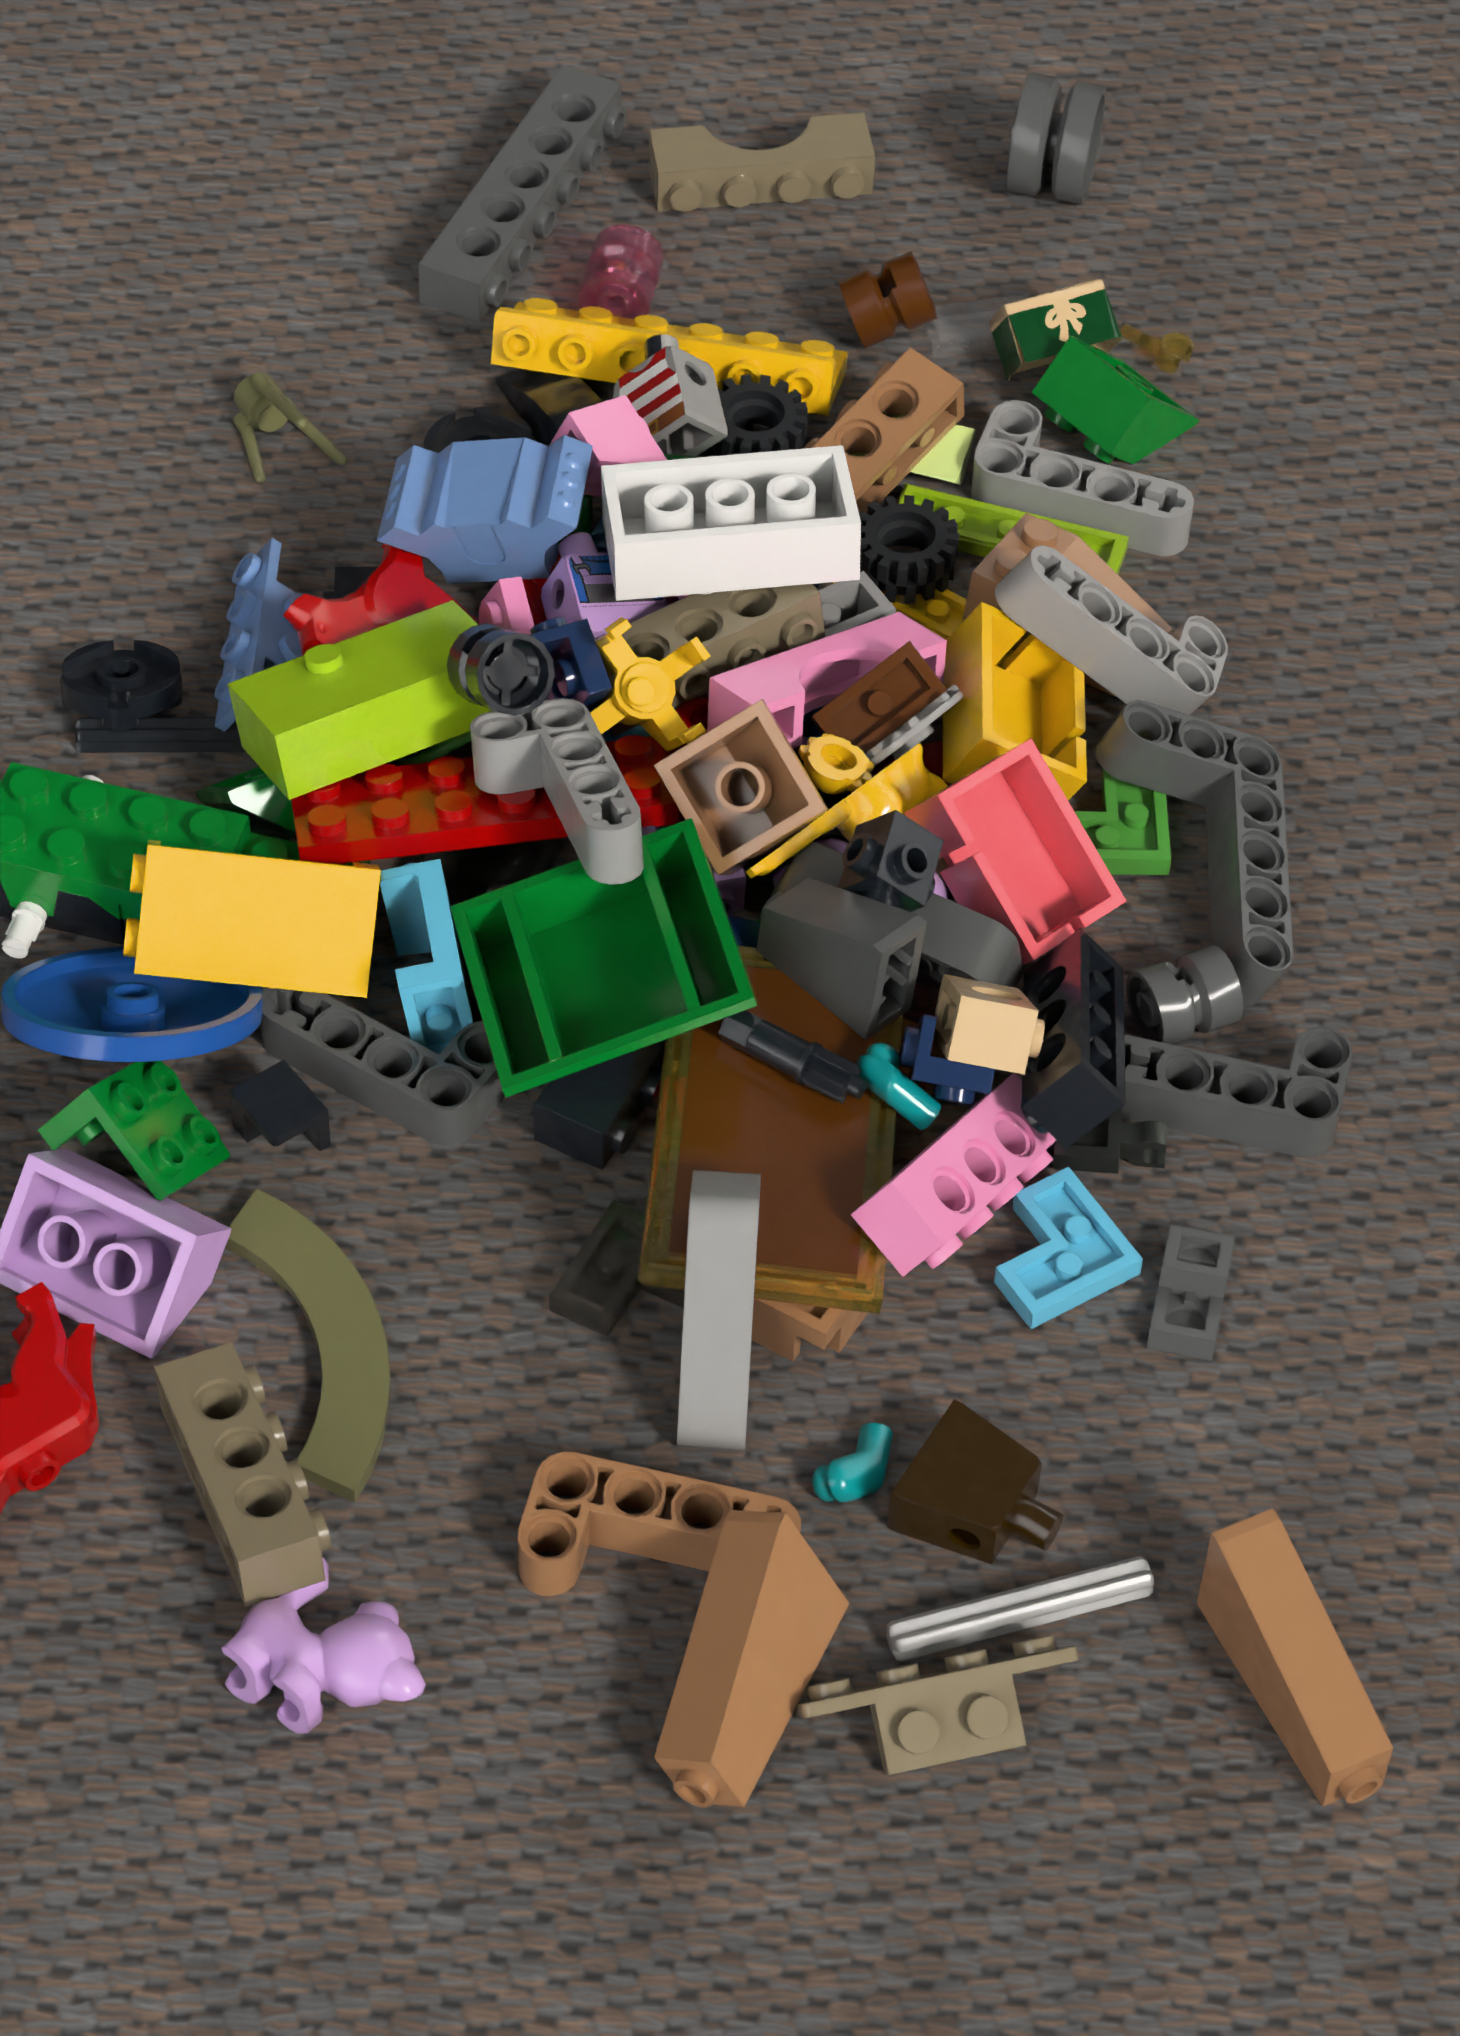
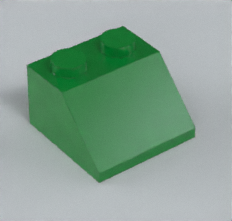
M1071 335L1032 391L1035 396L1048 405L1043 413L1048 419L1070 433L1076 427L1087 436L1082 445L1108 464H1111L1115 457L1130 464H1135L1191 429L1200 421L1125 361Z

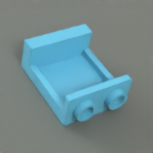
M440 859L420 863H408L400 867L382 870L380 874V887L397 956L432 952L433 962L395 969L411 1040L440 1054L460 1030L474 1023L442 864Z

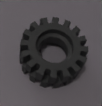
M751 374L741 375L739 385H736L732 378L723 381L722 390L718 388L728 436L705 450V457L804 449L806 446L808 408L806 402H801L802 395L797 389L788 393L789 383L781 379L775 386L770 385L771 376L767 375L760 376V383L752 382ZM760 424L771 429L753 432L741 429L738 426Z
M904 495V503L901 504L896 503L894 496L885 497L883 508L874 501L867 506V514L862 511L859 513L861 521L860 572L864 571L880 591H885V597L895 603L896 595H905V604L915 603L916 594L921 593L925 601L934 598L935 588L943 593L949 586V580L953 581L956 574L959 541L958 525L955 519L949 520V512L944 507L933 512L934 501L926 498L920 506L914 504L915 496ZM897 545H907L922 551L899 553L888 548Z

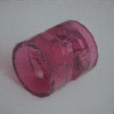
M621 224L610 226L601 231L594 241L588 261V269L584 274L579 291L580 308L589 306L602 307L610 310L613 313L612 316L630 319L640 315H649L655 295V287L659 281L664 263V251L659 241L649 232L637 226Z

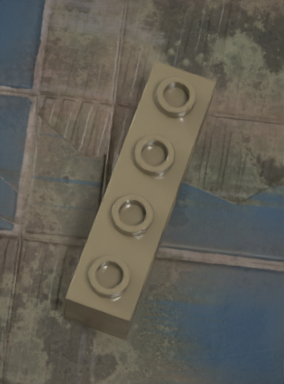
M813 584L714 592L705 595L691 594L631 622L630 625L632 627L622 634V637L637 657H650L658 661L684 643L698 637L710 654V657L675 680V696L671 705L673 708H676L708 693L710 677L805 645L814 640L822 639L825 637L820 592ZM618 722L609 728L608 731L614 737L638 725H626Z
M229 1342L154 1366L161 1410L245 1607L325 1581L322 1551L332 1548L329 1531L320 1509L308 1511L304 1500L309 1499V1491L298 1460L286 1462L282 1452L287 1451V1443L278 1415L275 1411L267 1414L263 1412L261 1404L266 1403L265 1393L255 1365L251 1364L243 1367L233 1343Z

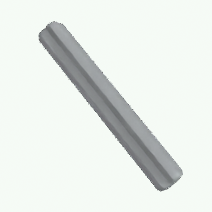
M1132 1557L892 1620L887 1624V1643L895 1660L906 1661L1148 1597L1153 1593V1574L1144 1557Z

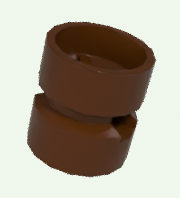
M912 251L884 262L881 273L877 275L867 269L838 281L845 304L864 348L894 337L896 327L899 325L911 330L938 319L931 295Z

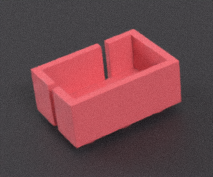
M1032 738L995 757L905 812L908 818L944 840L939 858L943 857L949 867L939 873L956 902L988 916L1007 927L1019 942L1023 965L1034 961L1053 949L1079 928H1086L1126 902L1125 897Z

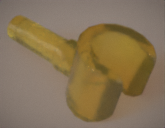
M1125 324L1120 331L1122 337L1154 355L1156 366L1166 373L1173 374L1177 371L1180 358L1188 363L1194 348L1192 340L1183 333L1170 332L1160 340L1129 324Z

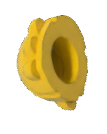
M824 733L822 737H810L807 745H801L799 748V756L804 761V769L814 786L822 792L832 795L844 794L849 791L854 792L872 778L870 772L873 770L874 764L858 746L852 745L850 741L844 738Z

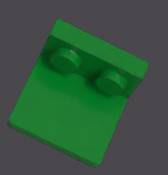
M162 1061L132 1063L85 1090L38 1129L53 1151L75 1138L84 1147L107 1132L154 1197L159 1201L182 1189L230 1157V1152L220 1140L216 1127L207 1118L203 1117L181 1087V1082L176 1073Z

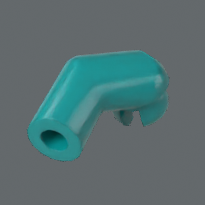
M879 1423L864 1424L860 1428L855 1453L836 1458L830 1464H823L815 1469L812 1476V1487L816 1496L825 1502L837 1500L840 1503H844L876 1493L884 1483L893 1439L892 1430L888 1426Z

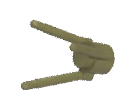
M257 372L244 378L238 384L234 392V401L240 412L233 418V423L241 433L248 461L256 482H264L266 476L254 430L274 432L283 427L287 420L296 425L337 464L344 465L347 463L346 456L298 411L290 398L286 397L270 375Z

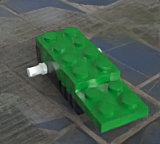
M11 762L3 779L0 780V917L12 919L6 930L5 935L7 936L2 942V949L11 957L25 958L32 941H36L39 932L44 927L124 945L127 918L140 919L142 893L130 892L133 854L146 855L148 840L161 841L163 846L299 860L297 843L250 832L248 815L107 784L92 775H86L81 778ZM369 860V861H360L359 863H368V864H370V860ZM352 862V863H343V864H338V865L352 866L353 862Z

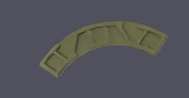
M256 1188L230 1224L229 1228L232 1230L225 1249L255 1265L275 1281L285 1293L289 1292L307 1318V1324L316 1343L320 1358L322 1385L315 1423L297 1460L302 1468L305 1480L356 1502L373 1471L382 1448L389 1412L391 1393L388 1345L381 1317L368 1287L353 1263L338 1245L304 1215L279 1199Z

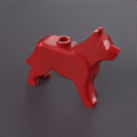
M384 543L381 546L384 549L381 563L357 591L340 599H325L310 594H303L282 615L298 633L302 655L317 645L341 642L451 600L455 601L478 625H480L479 618L476 619L454 598L425 577L422 556Z
M43 1282L15 1296L16 1306L25 1316L21 1324L11 1332L12 1337L20 1346L11 1368L12 1382L0 1386V1515L10 1496L24 1488L29 1491H37L53 1482L58 1476L61 1466L90 1449L95 1440V1434L99 1429L100 1421L93 1387V1360L97 1339L95 1324L80 1323L67 1339L52 1294Z

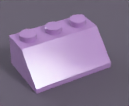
M67 1148L29 1153L0 1229V1284L21 1294L36 1284L43 1282L52 1294L58 1313L78 1323L95 1324L96 1332L152 1359L212 1283L232 1229L172 1199L165 1198L159 1201L154 1197L149 1188Z

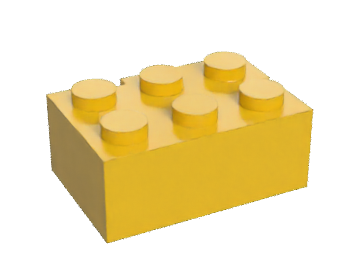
M981 602L947 639L943 685L948 689L955 684L963 693V698L943 713V781L953 784L995 757L1032 738L1069 801L1087 782L1086 740L1080 738L1086 731L1084 672L1032 634L1020 644L1000 667L995 666L1027 630L1013 621L1002 610Z

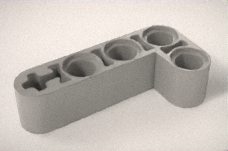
M1011 400L1005 401L994 408L975 450L971 497L973 500L1129 537L1128 548L1153 555L1171 556L1185 549L1188 544L1194 506L1193 495L1185 486L1173 481L1040 448L1042 415L1034 405L1025 401Z
M1043 545L1034 547L995 587L997 603L1008 617L1126 704L1136 700L1146 701L1191 715L1217 689L1227 657L1228 645L1221 630L1205 617L1191 616L1172 634H1168L1061 553Z
M551 699L544 701L529 713L513 716L490 711L473 719L470 724L474 778L475 785L480 790L492 794H510L544 787L586 874L591 879L599 883L612 885L632 881L641 875L644 864L640 808L589 710L583 703L573 699Z
M693 1170L688 1220L677 1446L745 1450L761 1174Z

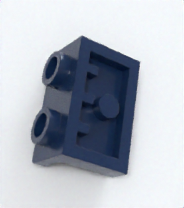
M558 617L546 620L532 627L530 630L531 636L543 643L553 658L554 681L552 689L544 701L561 698L573 699L583 703L589 712L600 705L612 689L588 619L567 624L566 618Z

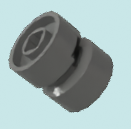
M1210 945L1182 954L1176 959L1175 967L1169 961H1160L1132 970L1127 977V999L1131 1015L1145 1039L1173 1045L1190 1039L1194 1034L1195 1028L1201 1033H1209L1237 1024L1242 1019L1244 1007L1239 979L1228 956L1218 946Z

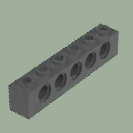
M566 65L560 67L419 262L420 303L477 322H481L491 306L499 307L503 303L508 291L509 280L516 271L522 273L526 270L532 257L533 246L540 237L546 239L550 236L555 226L557 212L563 204L570 205L573 203L580 187V179L587 170L591 172L596 170L602 158L603 147L608 139H617L620 136L626 121V109L621 107L620 82Z

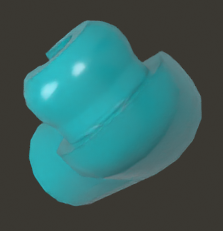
M875 1043L868 1047L865 1055L858 1058L857 1065L862 1070L858 1078L867 1082L868 1089L920 1130L925 1129L934 1121L941 1110V1104L898 1070L900 1057L893 1047L885 1043Z

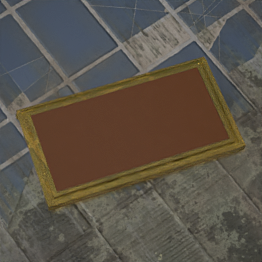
M738 946L758 1001L756 1007L746 1011L811 1043L814 1041L818 1042L825 1049L857 1064L860 1056L866 1054L868 1047L875 1043L890 1045L897 1051L900 1057L903 1015L865 1040L756 951L757 948ZM724 1018L666 1039L638 1280L644 1285L685 1290L688 1220L693 1170L761 1174L754 1299L880 1314L883 1301L886 1257L851 1214L892 1177L896 1110L868 1088H866L860 1099L847 1095L842 1104L806 1085L803 1086L796 1083L793 1077L721 1041L718 1032Z

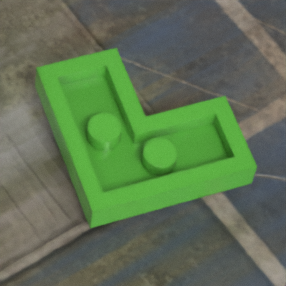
M1102 768L1101 793L1103 811L1074 812L1111 875H1169L1171 850L1166 794L1121 781L1108 774Z

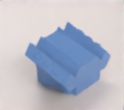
M563 435L549 446L526 437L452 442L440 453L413 445L396 460L377 541L428 558L442 571L448 584L498 581L499 579L522 577V579L549 578L551 566L556 562L559 554L558 541L577 528L593 445Z

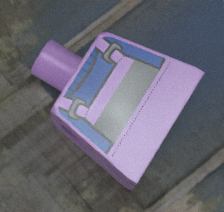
M586 532L571 534L559 543L558 552L561 559L541 591V600L547 620L564 617L567 624L588 619L594 639L607 633L605 628L620 617L627 619L631 623L669 605L665 597L616 601L608 553H598L591 535Z

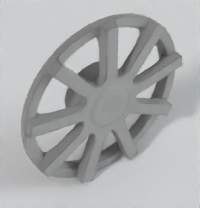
M955 684L952 685L942 695L865 753L866 757L869 758L874 766L890 754L894 760H897L934 731L930 724L962 699L963 693Z

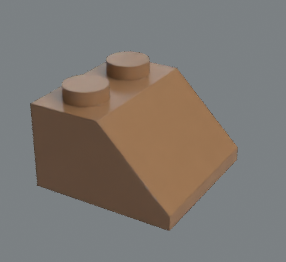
M764 699L757 701L654 765L685 820L693 819L706 856L718 875H732L788 841L828 810Z

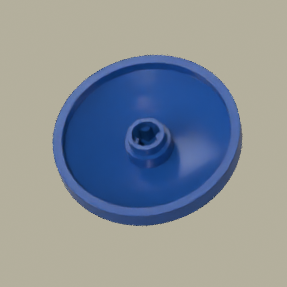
M124 947L76 951L37 961L11 975L5 981L1 991L2 1022L9 1033L32 1047L58 1055L87 1060L150 1062L206 1054L242 1041L259 1027L263 1018L262 987L134 974L136 957L123 956Z

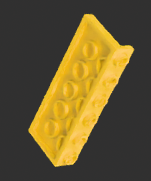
M531 298L524 302H517L513 309L500 307L494 315L491 364L616 383L618 378L645 361V341L652 336L664 334L676 338L679 342V349L707 362L714 371L717 387L722 390L723 381L732 378L735 384L739 385L741 375L751 374V381L760 383L761 375L771 376L770 385L775 386L781 379L789 383L788 393L797 389L802 395L801 402H806L807 413L826 416L829 415L847 366L848 352L834 350V346L825 341L807 340L801 344L779 341L777 336L767 332H750L745 336L723 333L721 327L708 323L693 324L689 328L670 325L666 319L655 315H640L630 319L612 316L613 313L610 310L602 307H583L579 311L558 308L554 301L543 298Z

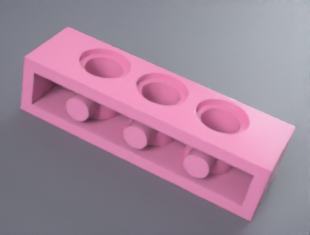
M1016 1073L1011 1074L991 1090L989 1095H985L851 1214L902 1277L923 1261L932 1270L939 1266L963 1245L956 1236V1233L964 1241L994 1216L986 1205L993 1212L998 1210L1024 1188L1022 1183L1028 1182L1053 1160L1046 1149L1056 1139L1049 1132L1046 1134L1039 1133L1025 1118L1021 1109L1022 1080Z

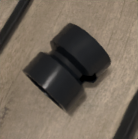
M488 623L472 626L461 633L451 646L447 660L449 680L460 696L471 703L513 716L529 713L540 706L550 693L555 676L553 658L543 643L531 635Z

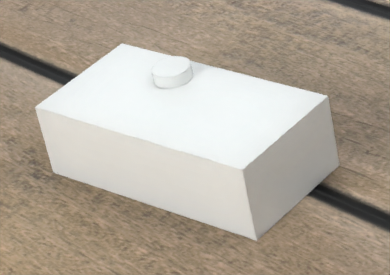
M843 445L601 466L603 527L616 601L691 594L705 595L714 592L860 580L861 521Z

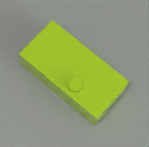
M451 600L341 642L317 645L306 651L303 656L227 683L243 749L288 800L471 731L470 724L473 719L483 713L494 710L471 703L455 691L449 680L447 660L450 648L458 636L470 627L478 624L455 601Z

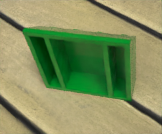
M692 818L642 836L644 869L641 875L632 881L612 885L599 883L586 874L580 859L450 906L501 1087L506 1097L757 1006L758 1001L714 874Z

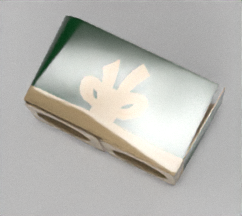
M1095 279L1059 289L1052 293L1049 292L1005 304L988 323L1008 381H1010L1014 373L1052 363L1070 335L1105 352L1111 351L1123 339L1102 279Z

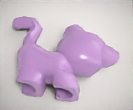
M324 1558L325 1581L253 1605L244 1617L236 1635L221 1647L223 1654L237 1663V1666L229 1673L225 1682L229 1691L246 1703L256 1704L269 1695L273 1685H276V1687L284 1691L285 1698L278 1708L277 1718L296 1734L309 1733L322 1721L323 1705L320 1701V1692L322 1691L353 1708L377 1705L385 1699L388 1701L411 1700L423 1694L426 1685L419 1669L414 1664L415 1656L410 1639L398 1626V1612L387 1602L370 1601L361 1603L354 1615L326 1628L321 1634L312 1633L304 1627L297 1610L323 1594L328 1588L329 1565Z

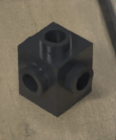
M897 810L856 826L853 838L846 846L842 856L844 868L838 888L909 912L923 908L935 888L934 874L944 840Z

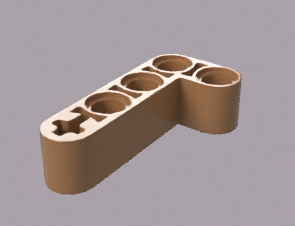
M560 1452L545 1459L536 1472L518 1528V1574L522 1584L538 1595L555 1596L565 1593L578 1580L589 1545L709 1571L724 1520L730 1510L786 1512L800 1533L801 1518L797 1509L791 1503L775 1496L581 1453ZM562 1494H573L578 1497L572 1499H561L556 1496ZM628 1509H640L645 1512L640 1514H628L623 1511ZM707 1524L712 1527L708 1529H696L691 1527V1525ZM544 1551H555L557 1553H560V1555L554 1557H543L538 1555V1553Z

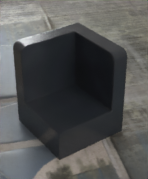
M284 1059L230 1089L233 1126L247 1143L263 1135L272 1146H279L303 1132L319 1151L331 1146L328 1109Z

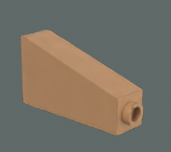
M1271 1508L1212 1532L1197 1599L1198 1607L1321 1806L1324 1807L1342 1798L1349 1804L1367 1799L1377 1792L1383 1784L1393 1746L1281 1519L1274 1508Z
M730 1510L722 1526L654 1756L655 1760L673 1782V1788L677 1795L694 1806L707 1808L713 1804L745 1807L850 1604L786 1512Z

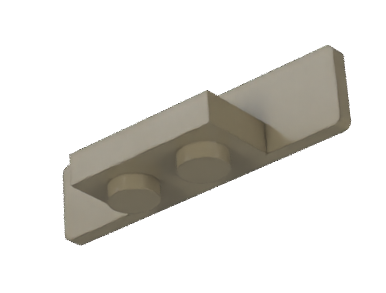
M1047 1635L1012 1643L1014 1656L988 1661L986 1649L944 1657L946 1671L920 1676L918 1664L877 1671L878 1685L851 1690L849 1678L807 1686L809 1700L798 1702L794 1710V1717L810 1718L870 1705L881 1763L886 1775L1026 1746L1012 1674L1078 1661L1076 1646L1056 1647L1054 1635Z

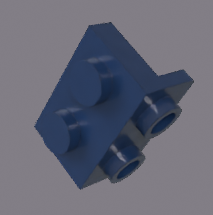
M924 1014L919 1018L918 1027H905L899 1055V1066L910 1068L908 1078L914 1083L934 1086L932 1093L934 1099L970 1106L974 1103L975 1094L985 1096L991 1093L995 1069L930 1056L937 1017Z

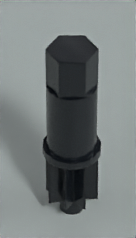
M746 1010L725 1017L718 1032L721 1041L793 1077L794 1081L800 1085H806L842 1104L847 1095L860 1099L867 1088V1082L858 1078L862 1071L858 1068L859 1065L825 1049L818 1042L814 1041L811 1043Z

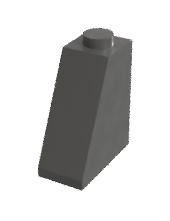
M806 878L787 892H777L765 903L759 916L761 923L756 951L865 1040L869 1039L911 1009L927 927V921L918 914L811 878Z

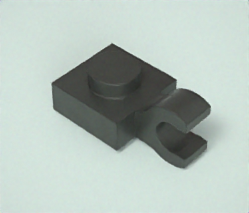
M1122 1106L1067 1149L1056 1140L1053 1169L1062 1170L1069 1166L1072 1171L1118 1174L1120 1158L1128 1160L1134 1166L1165 1169L1168 1124L1160 1121L1122 1122Z

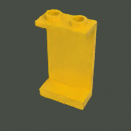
M148 840L146 855L133 854L130 892L142 893L140 919L127 918L123 956L136 957L134 974L367 998L381 869L377 864L353 862L352 866L163 846L161 841Z

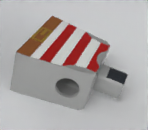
M661 334L648 338L644 343L645 361L618 378L614 386L613 399L624 395L627 396L638 415L647 423L650 434L664 455L698 456L728 436L714 371L707 362L679 349V342L673 336Z

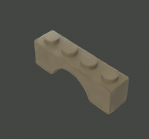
M864 112L811 116L806 129L798 138L786 145L766 150H748L728 145L714 137L704 125L649 129V172L658 212L671 210L688 212L696 208L720 206L745 207L749 204L781 201L797 203L805 199L853 198L857 195L873 194L875 152Z

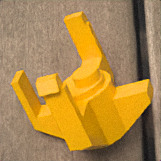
M620 617L605 628L607 633L595 641L612 686L604 701L590 711L600 733L603 734L618 722L626 725H640L667 752L685 743L689 744L704 735L706 729L701 722L688 728L671 704L675 696V680L694 666L710 657L708 651L698 637H695L660 661L650 657H637L622 637V634L632 626L627 619Z

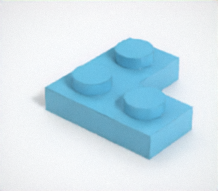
M1069 1166L1020 1190L1014 1196L1012 1209L1041 1245L997 1266L994 1283L1030 1330L1141 1274L1143 1258Z

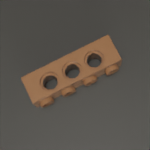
M910 347L895 363L890 361L880 369L874 379L873 386L859 400L853 399L842 408L835 424L821 439L819 437L813 438L804 448L843 445L858 512L862 511L867 514V506L874 501L879 504L964 417V383ZM903 415V417L900 418H890L888 416ZM859 452L867 454L860 457L851 456V454Z

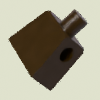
M954 1399L890 1493L887 1528L929 1544L992 1564L1011 1534L1046 1551L1060 1529L1063 1514L1035 1500L1038 1494L1042 1468L1039 1458L969 1407Z

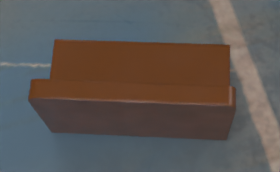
M908 641L815 713L810 719L822 735L827 733L850 741L852 745L858 746L865 754L947 691V688L913 644Z

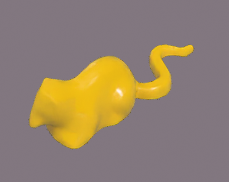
M919 743L747 870L746 873L751 878L770 873L819 836L834 828H838L841 834L850 842L857 825L894 810L905 815L906 811L948 787V785L939 776L929 772L924 766L922 758L923 747Z

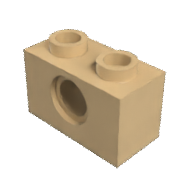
M943 974L934 1014L937 1017L933 1042L947 1060L1025 1075L1028 1057L1036 1059L1040 1053L1045 1024L1044 1020L1037 1019L1039 1010L1019 988Z

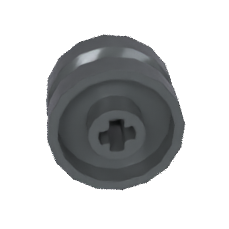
M1029 72L1011 130L1007 190L1009 192L1036 196L1043 189L1050 164H1052L1051 190L1055 199L1084 205L1100 143L1106 102V86L1077 81L1068 93L1063 113H1060L1062 87L1056 76Z

